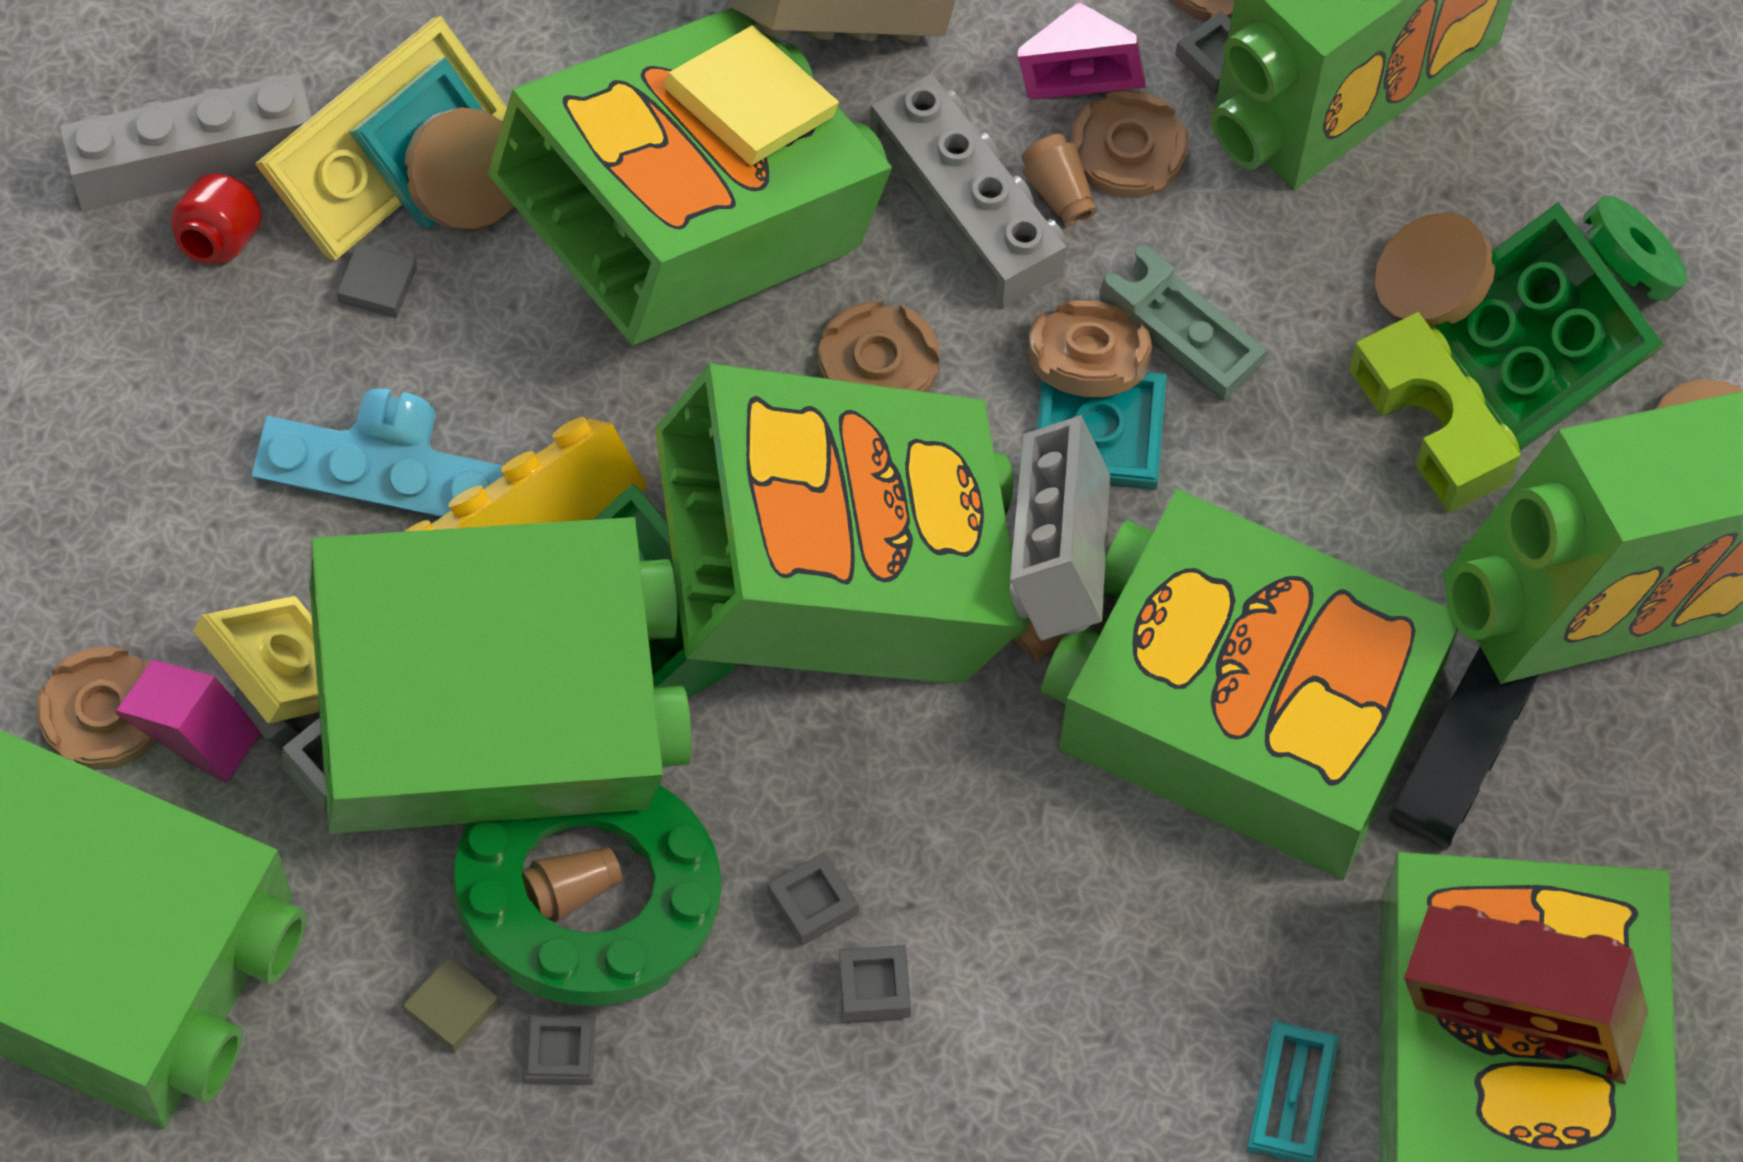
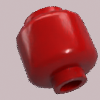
M210 173L200 176L192 183L174 206L170 223L176 243L185 255L201 263L223 264L231 262L240 255L258 231L262 213L258 200L243 181L229 175Z

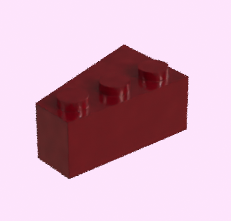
M1428 905L1404 976L1412 1002L1417 1010L1498 1039L1501 1036L1503 1027L1544 1041L1542 1055L1563 1061L1566 1051L1569 1050L1608 1064L1605 1074L1606 1078L1623 1084L1627 1082L1648 1008L1633 949L1625 947L1616 939L1599 934H1592L1586 938L1557 933L1549 925L1534 920H1521L1518 924L1492 919L1484 912L1469 906L1458 905L1450 910Z

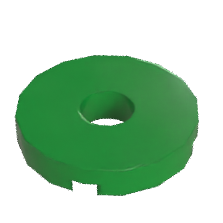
M1603 195L1583 215L1584 223L1588 225L1593 224V227L1587 231L1591 245L1604 263L1626 284L1629 283L1635 287L1641 281L1646 286L1652 288L1646 294L1647 297L1660 301H1668L1686 284V268L1674 247L1665 235L1633 206L1617 197Z

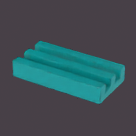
M1273 1021L1247 1152L1259 1155L1260 1153L1274 1155L1273 1158L1285 1161L1291 1159L1300 1162H1316L1340 1036ZM1287 1040L1296 1042L1278 1136L1274 1138L1265 1136L1283 1041ZM1309 1046L1322 1048L1305 1140L1304 1144L1291 1142Z

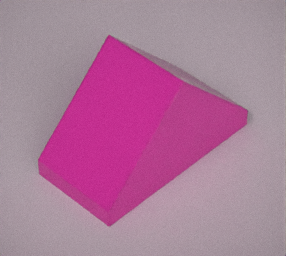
M1080 2L1018 49V59L1028 98L1047 99L1146 87V77L1137 35Z
M152 659L115 712L117 716L205 773L224 783L228 782L261 734L239 703L215 676Z

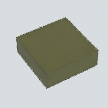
M447 957L403 1004V1008L407 1015L455 1053L500 1003L496 994L451 958Z

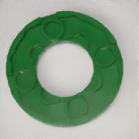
M659 784L647 810L468 823L460 839L455 858L453 895L459 922L470 944L480 957L485 954L497 966L511 975L510 982L534 995L556 1002L587 1006L610 1005L634 1000L659 990L669 984L671 976L683 968L693 957L697 958L711 935L716 920L721 895V872L713 842L699 818L679 797ZM582 826L603 829L604 833H611L612 831L625 839L627 845L633 851L643 855L648 861L654 882L651 899L638 917L617 929L587 933L561 927L542 916L527 897L522 878L526 858L541 845L543 839L557 831L558 833H564L565 829Z

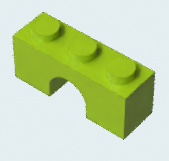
M1419 311L1355 343L1348 370L1381 417L1402 407L1416 406L1432 412L1442 423V429L1423 438L1415 466L1448 513L1512 481L1521 457L1515 435L1508 426L1499 424L1485 405V398L1478 383L1472 377L1464 376L1451 358V350L1443 334L1437 329L1431 330Z

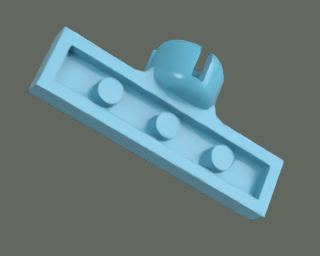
M379 388L369 389L363 394L357 421L349 430L338 431L266 415L252 477L265 482L441 518L451 511L448 505L457 495L475 486H482L484 489L503 476L501 468L504 465L433 450L430 438L436 413L429 402L419 396L403 392L400 398L390 396L392 389Z

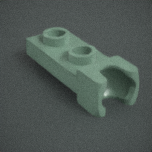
M1147 245L1137 246L1135 250L1137 260L1133 266L1132 275L1138 282L1127 281L1117 273L1111 272L1106 274L1100 287V302L1122 308L1129 320L1139 328L1142 323L1149 331L1150 339L1153 343L1220 398L1225 400L1265 363L1268 350L1174 275L1175 268Z

